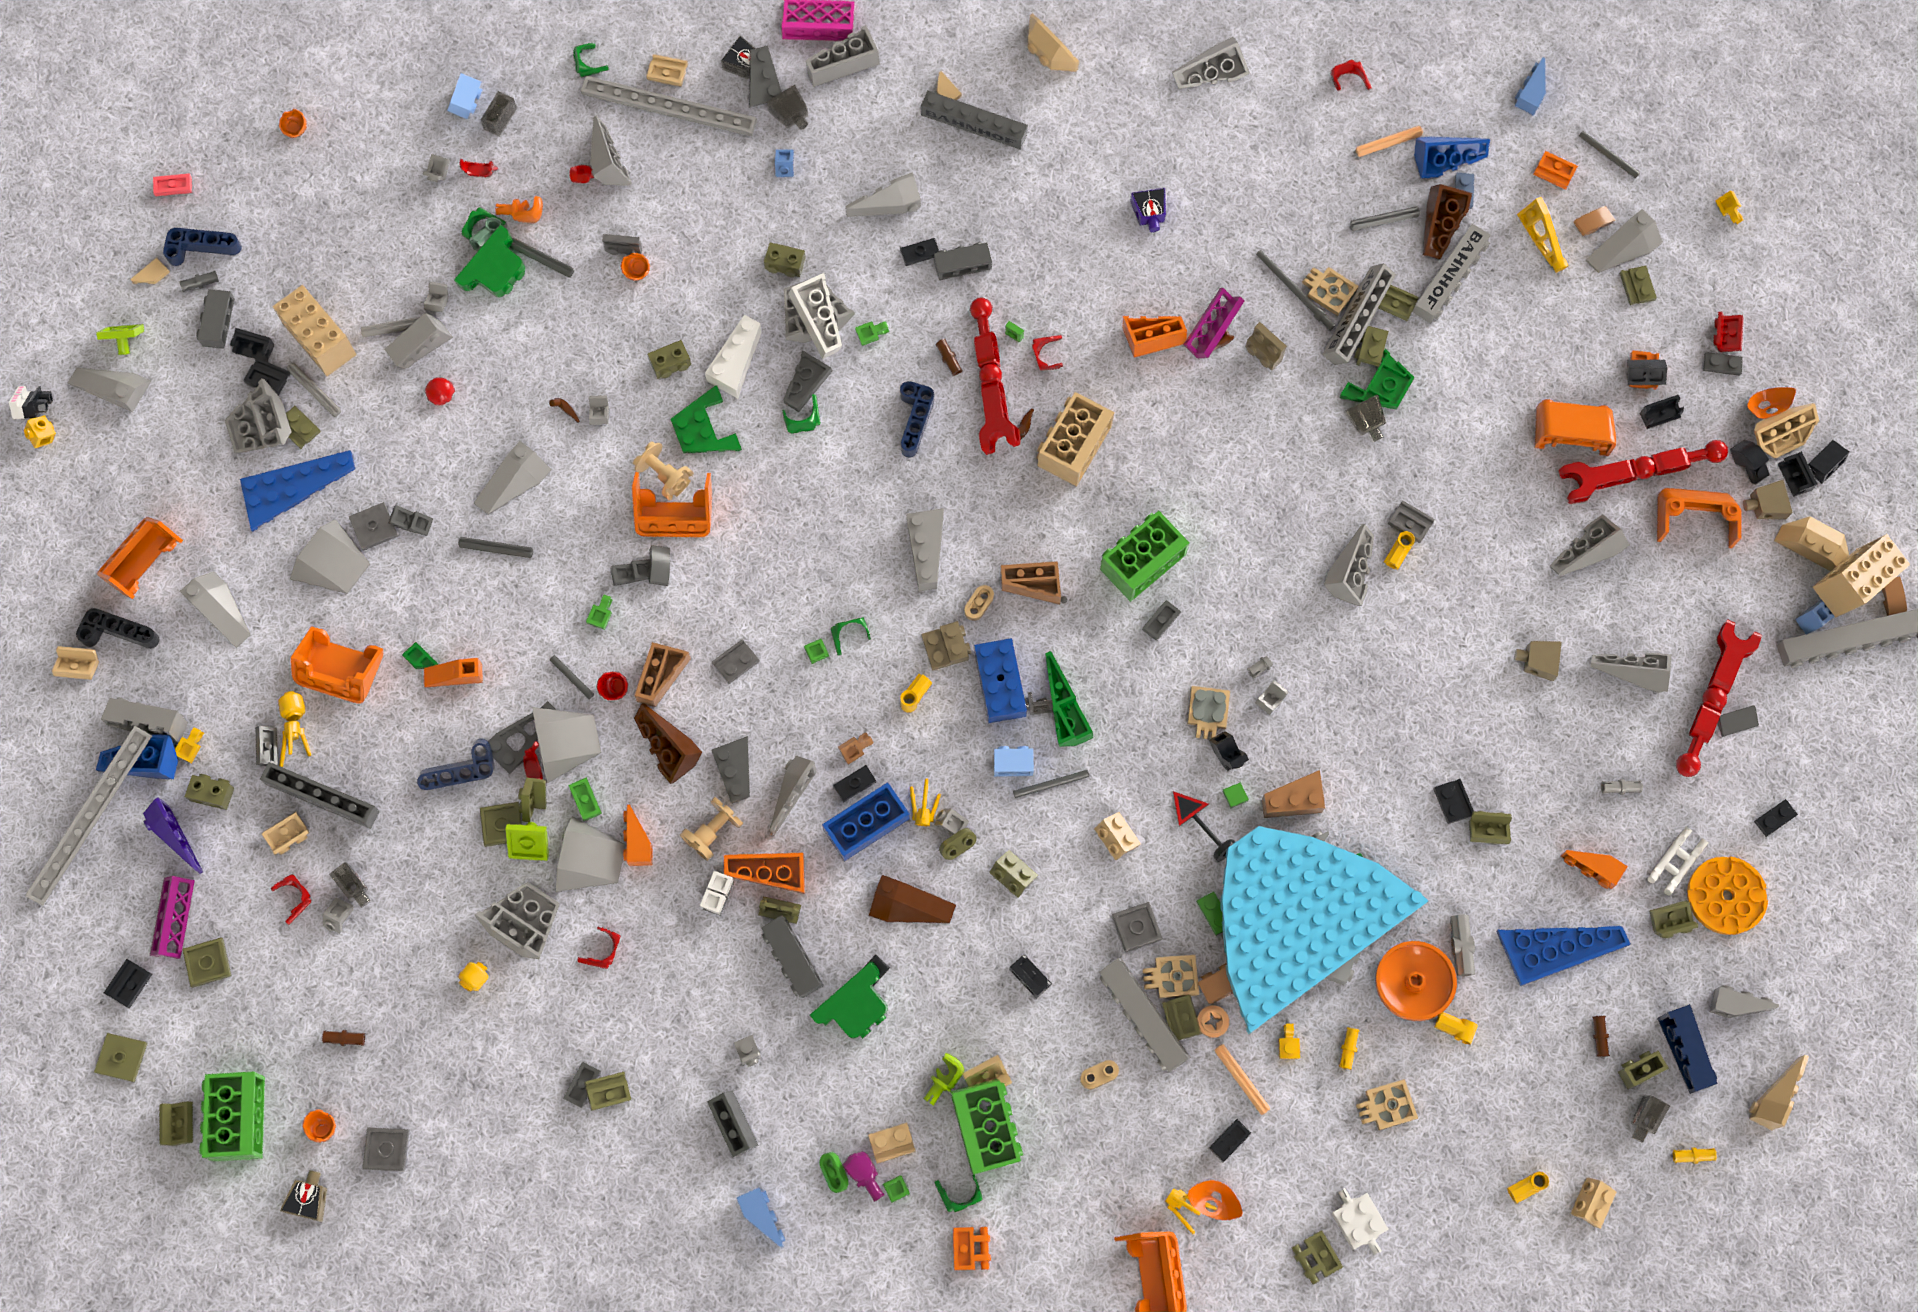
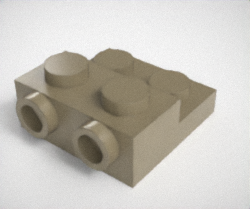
M1261 322L1254 327L1253 334L1247 339L1245 345L1248 353L1252 356L1255 355L1260 360V363L1271 371L1282 362L1287 348Z
M958 621L942 625L940 629L921 634L932 671L969 660L971 648L969 643L964 642L963 637L966 636L963 625L959 626Z

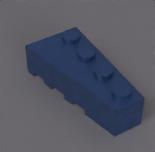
M1691 1004L1669 1011L1658 1017V1022L1689 1093L1692 1094L1718 1084L1716 1072L1712 1069Z

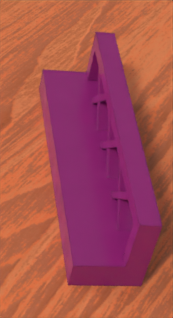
M1220 288L1185 341L1184 346L1198 359L1209 358L1245 300L1241 296L1232 297L1224 288ZM1222 295L1227 299L1224 306L1220 304ZM1213 309H1216L1217 317L1212 321L1211 312ZM1207 323L1208 331L1205 335H1202V326ZM1194 338H1198V347L1196 349L1191 345Z
M176 876L164 878L150 956L181 959L195 880ZM179 882L188 884L187 892L183 895L178 891ZM180 901L184 908L183 912L178 915L174 907ZM177 921L180 925V930L174 935L171 930V924ZM173 940L177 946L176 952H166L168 943Z

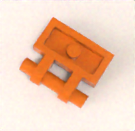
M974 1227L953 1228L954 1271L975 1270V1261H981V1270H989L991 1254H989L988 1242H990V1235H988V1227H980V1235H974ZM974 1242H980L981 1254L974 1255Z

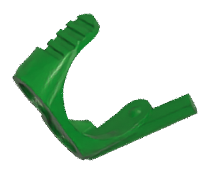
M595 43L574 47L576 73L580 74V77L609 70L608 65L593 68L582 62L580 58L582 50L596 48Z
M478 207L476 211H472L469 214L468 220L462 228V236L469 240L472 237L474 225L480 220L493 217L499 219L502 225H505L506 221Z
M816 394L812 395L813 412L807 419L801 421L791 420L786 416L785 410H782L784 422L790 434L813 431L816 426L821 424Z
M864 617L836 623L835 626L831 627L837 655H842L841 642L839 640L840 631L849 623L861 624L866 629L868 639L871 640Z
M975 1174L972 1175L975 1182V1193L970 1200L964 1203H956L950 1200L939 1180L934 1182L948 1212H959L983 1200Z

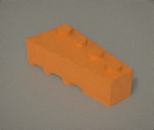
M804 853L724 855V875L734 879L805 894Z

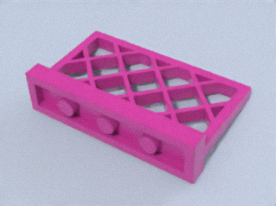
M784 0L782 39L843 41L847 39L848 35L853 33L855 1ZM788 5H796L798 8L791 11ZM808 6H814V7H815V9L812 10L811 12H809V11H808L807 9H805V8L808 7ZM831 6L833 9L827 13L823 8ZM843 7H851V10H849L846 13H844L840 9H842ZM802 11L806 15L800 19L796 14ZM818 12L823 14L819 19L814 16ZM837 12L841 16L835 20L832 15ZM792 17L796 20V22H787ZM811 18L814 22L809 23L805 21ZM826 19H829L832 23H822V22L825 21ZM846 19L850 24H840V22Z

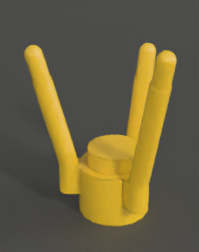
M297 721L284 723L280 767H283L287 740L289 755L292 754V740H297L300 736L307 755L311 756L304 728H300V723Z
M928 778L924 782L922 808H919L918 812L914 788L910 787L912 820H915V825L930 826V822H934V815L941 794H937L931 813H929L930 810L926 809Z
M1174 1188L1165 1200L1169 1204L1167 1208L1194 1234V1229L1176 1208L1180 1210L1184 1206L1198 1216L1200 1212L1185 1202L1189 1199L1188 1194L1181 1189L1177 1191ZM1207 1202L1205 1203V1207L1214 1211L1217 1210V1207Z

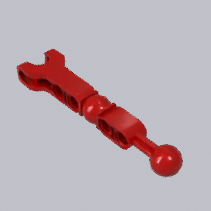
M980 297L972 301L969 311L972 317L977 320L979 335L974 337L978 367L981 369L979 371V378L982 382L981 392L985 414V424L979 432V440L982 451L989 455L995 452L996 442L1001 437H1006V441L1013 447L1019 446L1021 440L1019 429L1009 421L1005 391L1001 382L1002 371L1000 369L998 342L993 331L990 332L988 318L992 314L993 307L988 299Z
M1712 440L1705 445L1704 449L1687 452L1686 448H1677L1653 454L1651 457L1641 456L1635 460H1624L1597 467H1589L1585 463L1574 462L1562 466L1558 472L1562 479L1572 478L1578 482L1579 488L1571 491L1567 497L1569 504L1587 501L1596 490L1630 483L1638 478L1648 479L1652 476L1683 471L1690 468L1692 462L1707 459L1711 463H1720L1727 458L1728 447L1721 440Z
M1729 619L1722 625L1716 639L1721 654L1707 690L1703 693V703L1700 705L1689 731V736L1693 737L1687 753L1680 755L1676 761V769L1684 777H1693L1699 773L1701 761L1698 756L1703 743L1708 744L1713 736L1721 712L1727 704V694L1730 692L1743 658L1751 656L1758 649L1762 634L1754 631L1747 640L1739 639L1734 633L1735 622Z

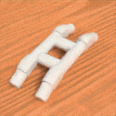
M1687 826L1677 836L1648 877L1650 883H1655L1664 869L1671 873L1674 877H1672L1664 890V893L1668 896L1673 893L1681 879L1709 843L1702 838L1690 854L1681 849V845L1692 832ZM1675 854L1685 861L1679 869L1669 863Z

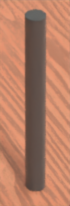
M1585 131L1580 133V138L1635 179L1640 175L1639 171Z
M1084 770L1014 790L1013 794L1015 798L1088 778L1089 772Z

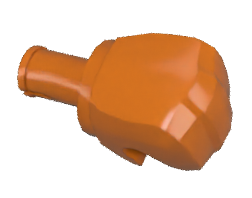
M534 196L533 207L528 210L530 205L527 200L520 204L519 199H514L512 204L497 203L496 207L498 208H495L496 215H512L514 221L537 223L542 215L543 201L540 197Z

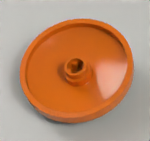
M1407 941L1392 947L1382 957L1376 970L1375 984L1382 1003L1393 1014L1410 1021H1426L1443 1013L1451 1004L1456 993L1457 977L1450 959L1439 948L1426 942Z

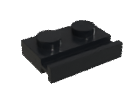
M256 358L254 365L250 367L246 374L244 382L257 388L258 382L262 378L279 396L291 373L288 370Z
M1461 778L1433 788L1447 824L1471 817L1474 810Z
M126 959L103 993L130 1009L153 974Z

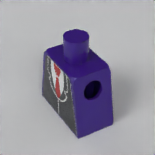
M1165 188L1132 192L1130 203L1139 225H1148L1150 232L1159 231V223L1165 222L1166 217Z

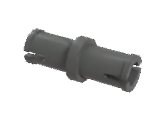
M216 271L203 275L196 274L195 277L179 281L182 291L185 292L198 287L201 289L205 285L219 282Z

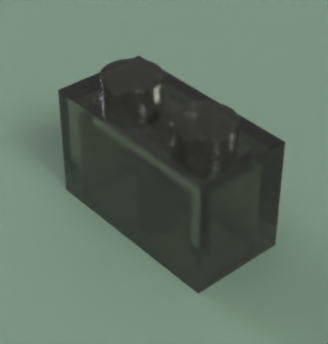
M499 91L496 93L480 119L485 131L499 137L501 136L517 110L513 97Z

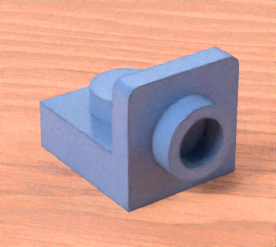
M794 149L776 150V177H793Z

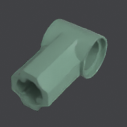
M493 217L485 221V226L469 239V244L477 252L496 229L502 225L501 221Z

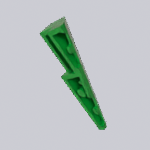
M1049 651L1045 653L1058 745L1059 747L1077 746L1092 739L1093 731L1079 707L1076 696L1053 653Z

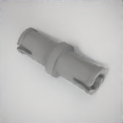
M1619 779L1618 781H1602L1601 791L1603 794L1619 793L1620 795L1635 792L1641 793L1643 784L1641 780L1625 781L1624 779Z

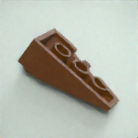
M1442 184L1431 186L1426 208L1424 256L1439 260L1442 258L1451 242L1452 236L1460 227V222L1469 211L1472 193Z
M641 704L634 720L643 738H648L651 744L649 749L651 755L656 754L660 762L657 764L658 770L670 784H673L696 766L703 752L692 739L646 704Z
M881 875L869 916L885 922L950 923L956 904L899 880Z

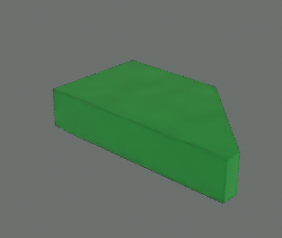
M417 642L402 654L415 669L439 665Z

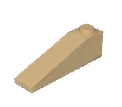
M1803 1055L1798 1057L1757 1102H1753L1749 1110L1751 1113L1750 1120L1771 1131L1785 1126L1794 1105L1791 1099L1799 1089L1796 1082L1802 1078L1809 1056Z

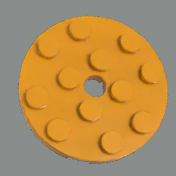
M1714 857L1705 861L1693 872L1688 882L1687 898L1690 902L1692 913L1703 926L1719 934L1737 935L1752 929L1761 921L1768 906L1767 887L1762 876L1752 865L1736 857ZM1723 891H1729L1732 894V899L1724 900Z

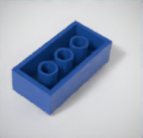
M1012 638L974 645V654L988 724L1026 717L1027 708Z
M887 782L823 823L822 828L845 862L908 821L910 813ZM869 821L870 824L864 825L863 822Z

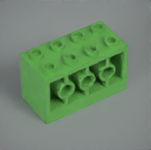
M1159 510L1155 514L1150 513L1144 519L1145 522L1142 525H1136L1130 531V535L1120 538L1113 549L1109 548L1102 554L1100 570L1130 602L1187 554L1190 542Z
M255 1071L205 1074V1080L202 1081L204 1100L201 1102V1112L204 1114L203 1121L200 1124L203 1142H200L199 1146L202 1158L211 1161L263 1159L265 1076Z
M998 1079L950 1091L973 1175L1021 1162L1020 1156H1023L1021 1144L1015 1140L1018 1132L1015 1123L1010 1121L1009 1116L1013 1114L1010 1103L1005 1102L1004 1096L1007 1095L1005 1084L1003 1082L1000 1083ZM982 1100L989 1103L985 1110L979 1108ZM988 1120L994 1122L990 1130L984 1127ZM994 1140L999 1143L995 1150L990 1148Z

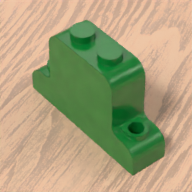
M500 225L454 279L457 286L464 291H471L477 285H481L494 296L503 297L512 291L513 285L517 280L519 281L523 278L526 269L519 256L508 249L512 245L513 240L505 227Z
M873 962L868 963L809 1016L816 1023L824 1024L825 1026L834 1019L850 1038L860 1036L863 1039L871 1032L869 1028L876 1023L878 1026L887 1018L885 1014L888 1011V1005L872 986L880 979L878 977L879 969Z

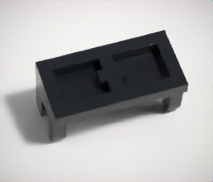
M235 328L230 342V346L233 347L232 352L268 362L275 346L271 338Z
M1627 360L1628 373H1626L1628 385H1666V360Z
M1679 394L1643 407L1639 414L1647 429L1681 418L1684 407H1679L1678 405L1681 399Z
M1832 440L1808 464L1814 477L1823 484L1847 460L1850 451Z
M1802 451L1784 458V461L1778 463V467L1793 497L1812 491L1818 485Z
M1024 954L1009 968L1013 975L1036 999L1052 985L1051 981Z

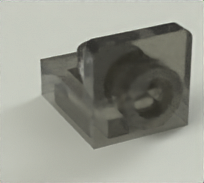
M1032 692L1027 693L1028 698H1025V703L1030 715L1053 713L1052 700L1041 698L1033 702Z

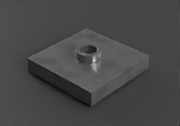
M384 502L348 516L363 551L398 537L395 527L388 524L390 514Z
M1150 902L1112 914L1125 952L1163 939Z
M367 1127L362 1169L405 1172L409 1130Z

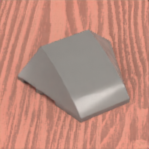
M795 284L784 288L786 340L807 343L813 340L789 296L791 287L798 285ZM827 286L835 322L837 323L838 331H840L855 315V312L849 309L844 304V301L841 298L839 299Z
M262 378L258 382V387L253 392L250 391L247 394L248 398L242 405L239 404L225 419L234 453L284 445L291 434L281 398Z
M335 519L321 526L297 556L290 580L348 594L370 563Z
M532 707L547 783L601 753L594 715Z
M572 816L565 830L557 865L556 892L618 883L623 862V850L626 848V844Z
M527 882L507 894V897L497 903H492L489 908L476 913L475 917L492 937L520 956L540 959L560 903Z

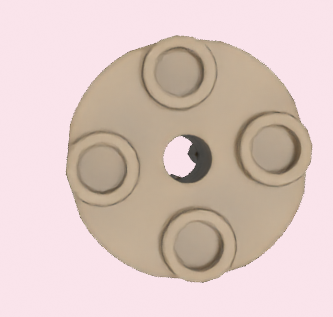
M651 441L646 446L643 454L634 459L635 471L641 473L651 467L658 473L657 478L665 484L662 489V495L666 499L672 500L673 495L677 497L689 485L691 481L688 478L693 476L694 473L687 466L676 470L672 465L662 463L658 459L662 451V444Z
M716 797L711 800V804L719 813L708 825L702 824L694 834L687 829H684L680 834V837L706 861L714 856L708 846L717 838L715 833L727 820L737 828L743 825V822L738 817L732 816L734 814L732 809L727 805L722 807L723 804Z

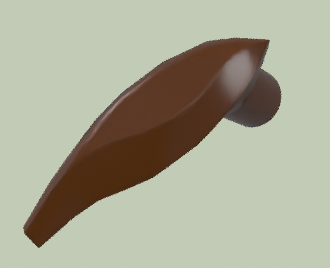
M1226 330L1214 350L1227 345L1235 336L1230 335L1228 330Z
M554 398L549 401L551 407L558 406L577 423L580 422L574 409L565 400Z
M1030 409L1019 424L1020 440L1026 436L1030 429L1034 409Z

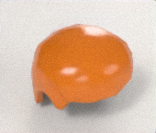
M292 109L283 113L279 120V128L284 135L296 138L301 136L307 129V121L302 112Z
M631 253L622 259L621 270L628 279L638 281L649 274L650 264L643 254Z
M321 1109L309 1112L304 1118L302 1125L307 1138L317 1143L328 1141L334 1135L336 1129L332 1115Z

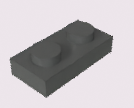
M1706 352L1704 354L1703 371L1740 376L1742 374L1743 357Z
M1166 600L1143 626L1142 630L1158 641L1180 615L1181 611Z
M260 725L255 727L256 765L267 766L268 762L278 765L277 728Z
M582 1062L563 1099L582 1108L588 1098L584 1082L597 1079L601 1071Z

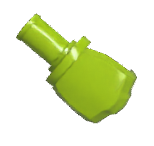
M945 1053L942 1057V1060L948 1067L949 1074L945 1076L939 1068H936L937 1078L933 1075L930 1079L933 1080V1085L923 1098L928 1102L933 1095L929 1102L933 1106L943 1091L946 1092L947 1090L950 1092L955 1087L965 1071L961 1061L949 1053Z

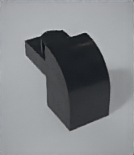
M1742 440L1730 449L1735 464L1745 467L1752 484H1757L1770 475L1766 465L1769 459L1763 449L1756 443Z
M1224 731L1209 740L1214 753L1227 771L1240 768L1249 760L1247 754L1238 749L1233 735Z

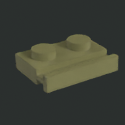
M1647 266L1620 271L1621 280L1630 305L1655 301L1657 299Z
M1390 285L1378 309L1408 322L1419 297Z
M296 406L286 413L291 429V434L288 438L300 449L321 432Z
M1191 995L1162 1003L1168 1026L1178 1040L1202 1034Z
M625 1071L584 1082L591 1111L631 1101Z

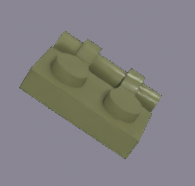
M1322 1230L1304 1240L1307 1247L1304 1251L1301 1250L1299 1244L1292 1247L1295 1254L1294 1258L1297 1262H1300L1305 1271L1306 1279L1309 1278L1312 1285L1319 1282L1316 1275L1317 1272L1321 1271L1324 1278L1343 1268ZM1310 1254L1317 1264L1313 1268L1306 1258Z

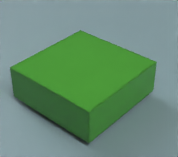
M1008 321L1005 325V334L1015 341L1021 342L1024 338V330Z
M822 639L804 646L811 664L829 657Z
M1241 782L1223 789V794L1230 808L1249 800Z
M902 1175L883 1183L891 1203L910 1194Z

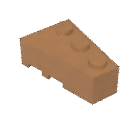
M1058 561L1001 565L1002 591L1060 605L1061 590Z
M652 642L635 693L637 702L656 707L691 660L689 652Z
M1320 770L1265 793L1261 799L1264 818L1322 813L1325 809Z
M1227 963L1219 966V971L1214 974L1212 972L1201 976L1202 980L1198 982L1209 1004H1213L1233 994L1226 974Z

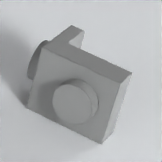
M431 154L427 171H423V175L428 176L427 180L438 183V180L445 181L450 159Z
M430 282L428 285L429 294L424 303V310L443 312L448 301V287L446 284Z
M607 395L589 396V424H608L609 403Z
M1273 680L1256 700L1255 704L1270 715L1281 704L1288 691Z

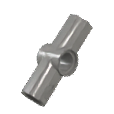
M1469 915L1451 916L1453 936L1451 938V946H1453L1452 954L1455 955L1457 976L1475 975L1473 958L1475 943L1470 932Z

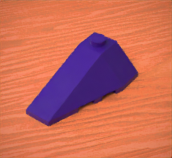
M159 797L155 798L143 812L146 819L143 821L148 831L152 830L199 874L203 873L171 807Z

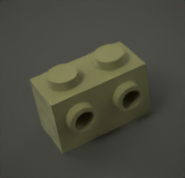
M769 242L764 259L765 269L771 273H784L792 278L795 276L800 277L806 259L805 250Z
M682 340L647 353L657 379L668 378L672 373L685 371L692 365Z
M199 774V776L192 775L184 797L190 802L227 810L234 787L229 784L230 781L218 778V781L205 774Z
M1659 1050L1652 1054L1650 1051L1639 1055V1061L1634 1063L1633 1060H1630L1621 1065L1623 1069L1618 1071V1074L1628 1090L1669 1069Z

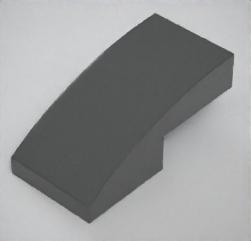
M396 505L393 508L388 524L409 532L428 536L433 518Z
M651 545L649 549L650 566L648 568L649 584L668 586L670 548Z
M650 559L631 561L630 564L612 565L610 570L613 585H624L649 579L648 568L650 566Z

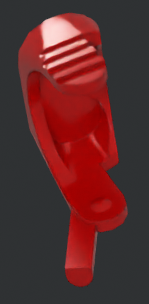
M1349 60L1334 66L1330 72L1335 88L1338 91L1341 90V86L1337 79L1341 75L1348 73L1358 75L1363 80L1367 90L1372 89L1360 61Z
M460 159L459 162L460 169L469 176L490 177L493 171L498 170V167L494 166L492 161L489 163H475Z
M579 164L570 168L569 176L573 183L585 184L590 181V178H594L591 173L593 169L589 165Z
M1062 335L1033 339L1032 348L1041 371L1063 367L1062 363L1048 366L1047 363L1040 360V351L1047 343L1061 340Z
M535 741L529 749L525 750L523 766L527 778L543 780L540 762L535 753L539 743Z
M293 874L283 878V880L271 887V890L275 891L282 886H293L299 889L302 894V902L292 909L291 915L285 921L288 925L312 902L309 892Z
M598 926L597 930L605 932L611 937L613 941L612 953L603 960L578 957L577 962L608 969L614 960L621 935Z

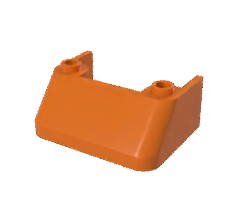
M635 472L632 484L636 533L643 537L707 536L711 529L712 514L711 473H707L705 489L694 493L693 502H656V496L653 491L640 489L639 472Z
M1664 488L1658 494L1657 542H1661L1669 533V516H1678L1684 509L1721 512L1722 516L1729 521V548H1733L1742 539L1741 508L1730 494L1676 488Z
M146 517L102 565L97 575L123 595L133 599L135 597L134 594L139 589V582L137 580L162 552L172 551L177 545L176 542L182 543L183 540L161 521Z
M1145 1232L1114 1237V1241H1127L1126 1248L1128 1253L1132 1257H1138L1144 1299L1137 1302L1135 1312H1186L1187 1305L1176 1235L1173 1232Z

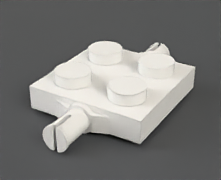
M1346 1188L1339 1191L1338 1193L1344 1204L1340 1209L1331 1214L1351 1249L1354 1250L1361 1245L1368 1244L1374 1255L1381 1252L1382 1250L1375 1240L1380 1234L1389 1229L1368 1193L1359 1198L1351 1199Z

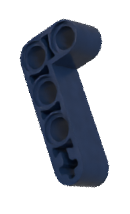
M176 227L167 232L163 254L170 265L180 266L184 262L186 251L237 255L241 252L242 245L233 233Z
M906 381L900 386V397L903 402L913 405L901 440V452L905 457L911 458L918 452L934 405V390L925 385ZM909 390V391H912L913 393L907 395V394H905L904 392ZM929 396L930 399L924 400L922 397ZM923 412L925 415L918 416L916 413ZM913 428L919 429V431L916 433H913L910 430ZM910 440H911V441H912V446H910V448H906V447L909 446Z
M477 739L473 743L471 749L472 760L422 770L417 779L418 787L422 790H432L489 778L495 767L489 742L486 739ZM483 746L486 751L479 753L476 751V747ZM486 764L490 767V770L482 771L480 766ZM467 768L471 774L463 775L460 770ZM448 772L451 778L444 779L441 773ZM424 776H427V779H430V782L423 780Z

